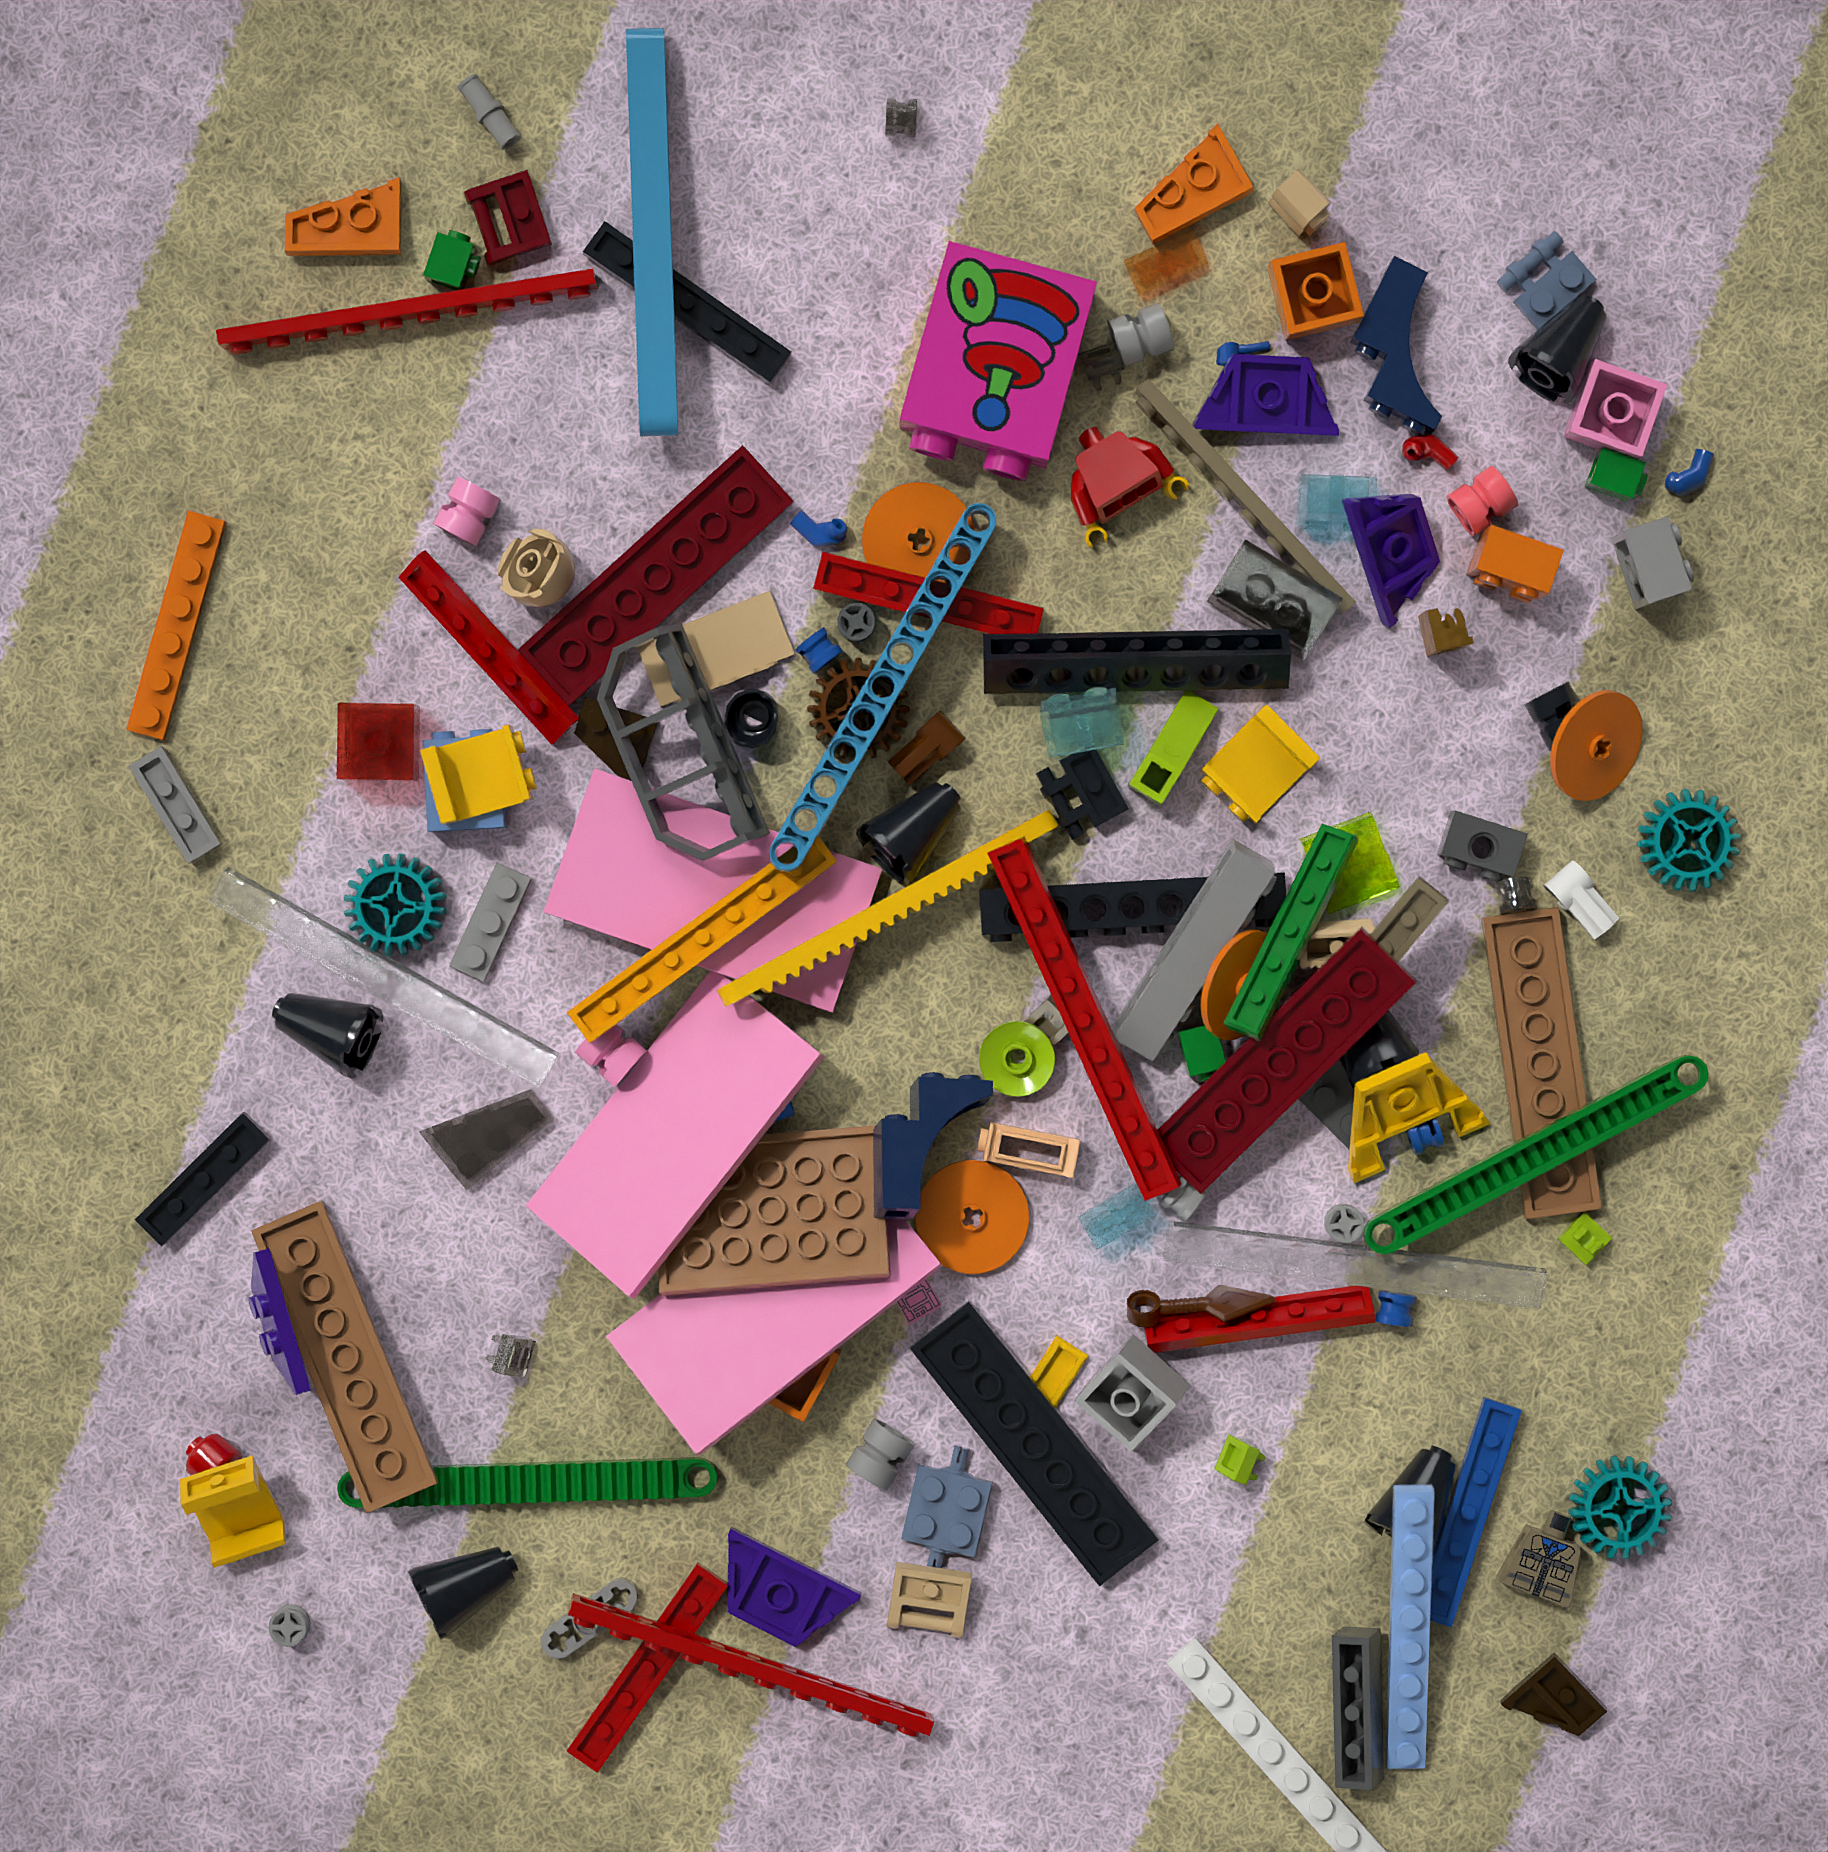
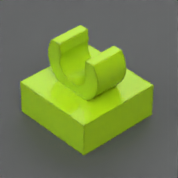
M1582 1211L1557 1239L1587 1266L1612 1237L1586 1212Z
M1228 1434L1214 1469L1233 1481L1246 1485L1248 1480L1254 1481L1258 1478V1475L1252 1472L1256 1460L1264 1462L1266 1457L1260 1453V1449Z

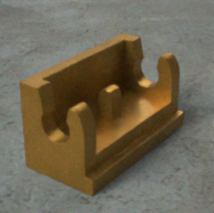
M1438 608L1427 610L1418 615L1426 656L1464 649L1474 644L1473 637H1468L1465 618L1460 609L1455 608L1453 610L1456 624L1448 613L1445 614V620L1442 621Z

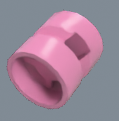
M457 476L448 493L451 502L448 505L441 506L433 524L477 547L486 530L483 521L493 517L501 499Z
M617 1024L590 1044L585 1039L575 1051L589 1066L598 1065L600 1067L599 1074L614 1087L626 1077L647 1052L632 1037L623 1038V1029Z

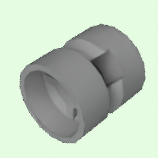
M1159 303L1139 309L1137 316L1134 318L1127 313L1107 321L1116 353L1123 368L1143 361L1146 353H1150L1155 357L1174 350L1170 328Z
M874 1418L863 1435L864 1446H856L846 1466L871 1484L883 1490H888L898 1474L896 1464L906 1461L915 1443L891 1426Z

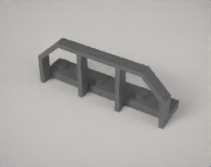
M682 623L657 627L614 647L597 700L656 840L704 861L739 845L769 835L770 832ZM656 639V650L661 659L666 662L671 673L670 681L672 688L681 697L682 701L625 727L613 695L627 652ZM686 710V721L697 735L701 745V757L707 766L652 791L629 736ZM713 773L716 780L715 789L717 795L727 806L731 816L730 825L737 837L708 849L670 832L656 799Z

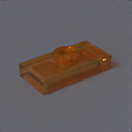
M1193 229L1123 261L1138 296L1208 265L1206 256Z

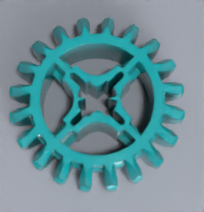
M1682 789L1680 792V802L1673 792H1669L1666 794L1668 806L1660 800H1655L1653 806L1658 815L1650 811L1644 812L1643 817L1652 824L1651 826L1640 825L1637 829L1640 833L1648 834V840H1639L1636 842V846L1639 848L1648 847L1650 852L1639 857L1640 861L1648 862L1653 859L1655 863L1649 867L1647 873L1654 875L1662 870L1663 873L1658 882L1661 885H1666L1673 877L1672 887L1676 891L1682 889L1685 880L1689 892L1697 890L1698 880L1703 888H1710L1712 885L1709 875L1717 881H1722L1725 876L1719 867L1722 866L1725 869H1733L1734 863L1726 858L1727 854L1739 855L1740 849L1730 847V841L1741 839L1740 833L1730 834L1729 832L1730 827L1738 824L1737 819L1725 821L1723 817L1729 813V806H1722L1716 811L1715 807L1718 804L1719 798L1711 796L1704 803L1705 792L1703 790H1697L1692 800L1689 789ZM1681 809H1693L1707 817L1702 822L1689 826L1683 819L1679 820L1674 813ZM1666 822L1667 828L1672 834V843L1663 854L1660 846V833ZM1715 827L1718 845L1714 857L1711 858L1709 856L1711 853L1706 847V838L1713 830L1712 828ZM1683 831H1686V834L1698 832L1692 841L1696 850H1692V847L1679 849L1686 840ZM1687 854L1695 861H1699L1703 868L1695 872H1685L1675 868L1670 863Z
M383 854V867H380L379 863L372 858L368 860L369 867L372 870L370 874L363 868L356 870L358 876L363 879L361 884L357 881L349 880L348 886L357 890L356 896L344 895V901L355 902V909L345 910L344 915L345 917L357 916L358 921L351 923L349 929L350 931H356L360 928L365 930L358 938L360 943H365L370 937L374 938L370 950L377 952L382 943H385V955L392 956L395 944H398L400 954L408 955V942H411L413 948L419 951L423 946L418 937L422 935L427 941L431 942L435 937L427 930L429 926L436 929L443 927L442 922L433 918L435 913L447 914V908L436 907V900H444L447 898L445 892L434 894L433 888L440 886L442 881L440 878H435L428 882L426 878L432 873L433 868L426 866L419 873L417 871L421 861L419 858L414 857L407 867L405 854H398L396 865H393L390 854ZM394 873L393 882H390L389 889L384 895H367L370 887L377 879L386 874ZM405 875H408L419 884L425 897V903L413 901L407 896L406 883H404ZM393 894H398L399 901L404 902V904L413 905L414 908H403V911L397 910L398 915L394 916L392 915V908L378 904L377 901H387V899H393ZM365 906L379 909L385 917L384 926H387L386 934L381 933L371 924ZM409 913L424 914L421 922L414 930L397 937L398 927H400L402 918Z
M1612 1455L1609 1460L1610 1468H1607L1603 1460L1598 1459L1596 1460L1598 1473L1595 1474L1588 1467L1583 1469L1584 1474L1590 1478L1586 1484L1579 1479H1575L1574 1485L1581 1489L1582 1493L1581 1495L1577 1493L1569 1494L1568 1498L1572 1502L1579 1503V1507H1571L1568 1509V1514L1571 1517H1581V1519L1576 1520L1572 1524V1528L1576 1532L1585 1530L1580 1540L1584 1544L1593 1541L1592 1550L1595 1553H1600L1606 1546V1556L1613 1559L1619 1548L1621 1556L1624 1559H1629L1631 1554L1630 1547H1633L1638 1555H1643L1645 1552L1641 1543L1646 1541L1650 1546L1655 1547L1657 1542L1651 1537L1655 1531L1660 1535L1666 1534V1529L1659 1525L1660 1520L1671 1521L1672 1516L1665 1511H1661V1508L1671 1506L1672 1500L1667 1497H1659L1666 1493L1669 1488L1665 1483L1655 1484L1660 1478V1474L1656 1470L1646 1474L1648 1471V1464L1646 1462H1639L1634 1469V1458L1626 1456L1621 1467L1619 1458L1616 1455ZM1623 1477L1639 1481L1646 1489L1649 1498L1629 1497L1627 1487L1623 1485ZM1611 1480L1608 1496L1604 1500L1596 1501L1595 1504H1592L1597 1490ZM1620 1498L1629 1505L1627 1511L1623 1509L1625 1513L1621 1516L1614 1510H1610L1614 1504L1617 1505L1616 1501ZM1646 1510H1649L1643 1525L1629 1535L1633 1519L1637 1515L1646 1513ZM1592 1516L1612 1518L1614 1528L1617 1530V1537L1607 1536L1599 1532L1593 1523Z

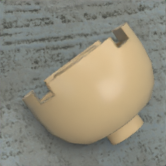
M533 529L528 531L532 535L527 536L523 540L517 537L503 553L498 566V575L502 578L503 584L500 587L510 597L527 607H547L563 598L572 586L575 577V562L570 549L563 541L546 529Z

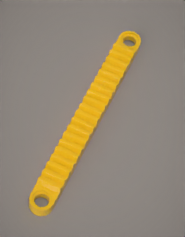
M1050 809L716 991L725 1007L759 989L769 993L773 991V982L779 986L786 984V974L792 979L800 976V967L805 971L813 969V960L822 964L827 961V953L832 957L839 955L840 946L846 950L854 947L853 938L858 942L865 941L867 939V931L875 935L881 932L880 924L885 928L894 925V917L899 921L907 918V910L911 913L921 910V903L928 906L934 903V896L938 899L947 896V888L952 892L961 888V882L965 885L973 882L974 875L977 877L986 875L987 867L994 870L987 854L989 851L1025 836L1027 842H1030L1059 825Z

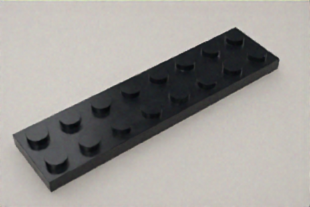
M970 1300L910 1346L909 1349L1099 1587L1159 1541L1158 1535Z

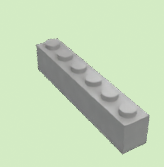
M1232 839L1114 1022L1112 1030L1118 1042L1151 1061H1154L1159 1052L1164 1053L1169 1048L1174 1038L1172 1031L1179 1020L1184 1022L1191 1014L1194 1007L1192 1000L1199 990L1203 991L1206 976L1214 959L1226 943L1235 936L1240 927L1245 928L1248 926L1256 911V908H1254L1255 903L1261 895L1266 896L1273 888L1276 881V876H1274L1276 871L1271 860Z

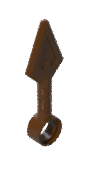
M1220 1284L1205 1297L1160 1300L1155 1292L1139 1290L1133 1292L1127 1298V1318L1131 1324L1146 1328L1158 1323L1161 1315L1197 1313L1199 1311L1208 1312L1221 1321L1226 1322L1273 1304L1275 1297ZM1139 1305H1149L1153 1307V1310L1142 1313L1134 1308Z

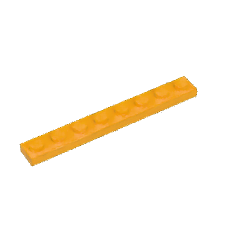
M817 836L802 864L796 870L782 872L777 870L772 863L768 864L578 1003L567 1014L589 1044L832 867L837 863V860L820 837ZM793 846L779 856L777 860L785 865L791 864L797 859L798 852Z

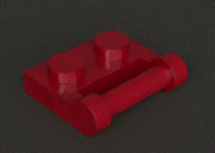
M528 170L470 188L464 192L467 204L472 205L487 252L484 253V257L488 266L552 245ZM495 195L511 240L510 244L504 246L500 244L486 199Z

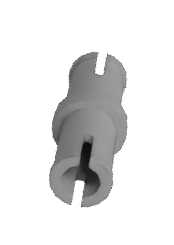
M477 74L467 77L458 85V90L476 112V120L479 124H484L500 145L501 150L510 148L521 138V134L517 132L502 111L504 106L500 100L493 99Z

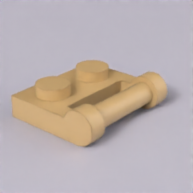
M896 1562L887 1627L898 1629L900 1625L948 1632L951 1633V1637L962 1638L972 1573ZM902 1605L936 1609L954 1612L952 1618L901 1610Z

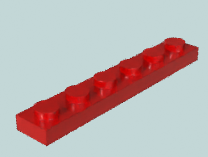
M426 550L416 555L398 578L551 745L559 741L580 718Z
M822 551L813 589L906 612L926 577ZM935 580L929 585L931 594L937 598H945L951 593L948 583ZM961 587L941 622L988 634L1038 633L1044 608ZM922 612L914 614L930 619L927 614Z
M1368 1284L1275 1296L1273 1304L1226 1322L1221 1321L1208 1312L1199 1311L1197 1313L1161 1315L1158 1323L1150 1327H1144L1147 1347L1154 1353L1370 1324L1375 1323V1312Z
M697 1562L657 1621L695 1634L728 1587V1582ZM643 1640L566 1752L598 1773L681 1654L680 1652L668 1649L667 1653L657 1652L646 1647V1641Z

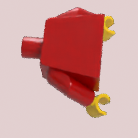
M1097 427L1086 429L1079 436V442L1085 451L1078 454L1075 458L1078 469L1071 475V502L1080 524L1086 526L1085 542L1091 548L1093 546L1089 541V535L1095 530L1103 533L1105 543L1108 540V535L1104 528L1096 523L1098 518L1103 524L1162 487L1168 498L1178 499L1171 490L1174 481H1178L1185 491L1189 489V483L1184 477H1175L1173 466L1156 444L1138 437L1128 438L1121 431H1116L1104 438Z

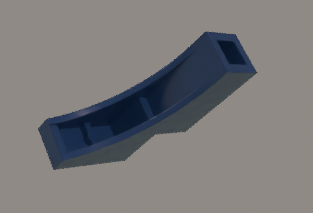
M1393 256L1350 343L1357 346L1355 349L1357 354L1368 360L1375 361L1377 357L1383 359L1364 398V401L1370 403L1368 409L1386 419H1389L1392 414L1404 420L1402 426L1405 429L1423 436L1425 431L1432 434L1442 418V415L1433 407L1419 385L1410 355L1409 335L1411 316L1416 298L1428 272Z
M937 1072L924 1073L918 1076L910 1086V1120H907V1116L902 1114H891L881 1118L873 1129L874 1218L912 1220L920 1211L922 1171L932 1142L939 1131L949 1122L970 1110L983 1107L993 1096V1081L981 1080L980 1076L972 1074L962 1075L957 1079L944 1078L942 1073Z

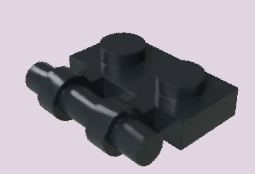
M1093 742L1059 760L1065 772L1064 776L1055 779L1049 767L1036 773L1042 785L1040 791L1045 799L1049 798L1059 816L1056 818V821L1061 829L1065 827L1071 840L1085 833L1078 819L1088 815L1094 827H1097L1129 810ZM1069 785H1072L1082 805L1073 810L1062 792V789Z

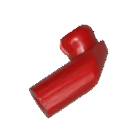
M1434 434L1412 436L1405 440L1402 447V454L1406 460L1414 462L1433 458L1446 471L1459 458L1455 452Z

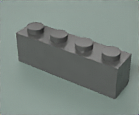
M1343 1626L1332 1635L1335 1788L1373 1790L1384 1780L1381 1628Z

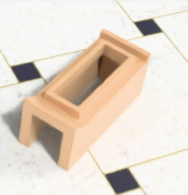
M990 1121L989 1129L981 1128L977 1151L984 1152L983 1161L1073 1178L1081 1140ZM1002 1135L1061 1146L1058 1165L998 1153Z

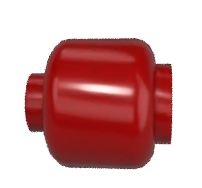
M217 1433L210 1434L205 1438L199 1436L191 1442L186 1450V1455L188 1456L186 1471L190 1475L242 1459V1453Z

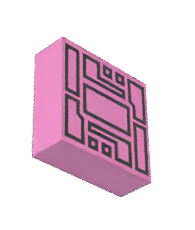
M928 1279L924 1280L896 1302L908 1324L942 1306Z

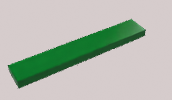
M1323 823L1321 824L1224 1021L1226 1028L1261 1041L1359 841L1356 835Z

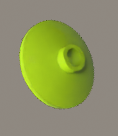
M1011 1021L995 1027L985 1037L980 1048L979 1064L985 1080L993 1081V1088L1005 1095L1020 1097L1037 1092L1049 1081L1055 1066V1052L1050 1039L1040 1028L1023 1021ZM1015 1050H1021L1025 1054V1060L1021 1063H1016L1012 1060L1011 1053Z

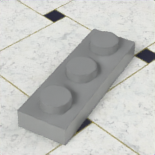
M160 746L129 765V768L188 864L193 863L223 844L164 747Z
M496 862L449 964L450 967L485 982L532 880L531 877Z

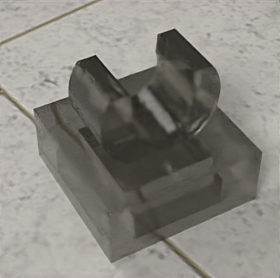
M1114 342L1078 353L1082 369L1088 381L1091 380L1097 391L1102 390L1100 379L1105 375L1111 374L1115 384H1121L1119 371L1124 370L1125 367L1122 356Z
M493 1335L491 1340L498 1342L499 1347L496 1355H486V1360L493 1364L491 1371L506 1376L525 1377L536 1341L516 1335Z

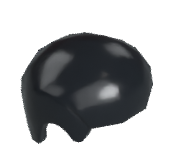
M747 689L735 694L726 705L724 725L736 745L753 749L768 744L778 734L782 723L781 711L774 698L766 691ZM744 714L761 722L762 724L755 726L750 725L745 720Z

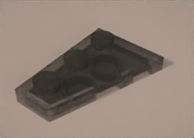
M529 1089L421 1130L419 1133L461 1185L468 1190L553 1121L555 1116L533 1089Z

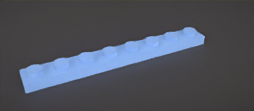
M1393 1485L1386 1728L1387 1769L1425 1768L1434 1514V1489L1432 1485Z

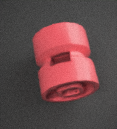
M1492 465L1473 477L1472 486L1463 484L1446 496L1450 508L1465 530L1472 536H1475L1491 525L1493 516L1501 518L1519 506L1512 488L1502 474Z

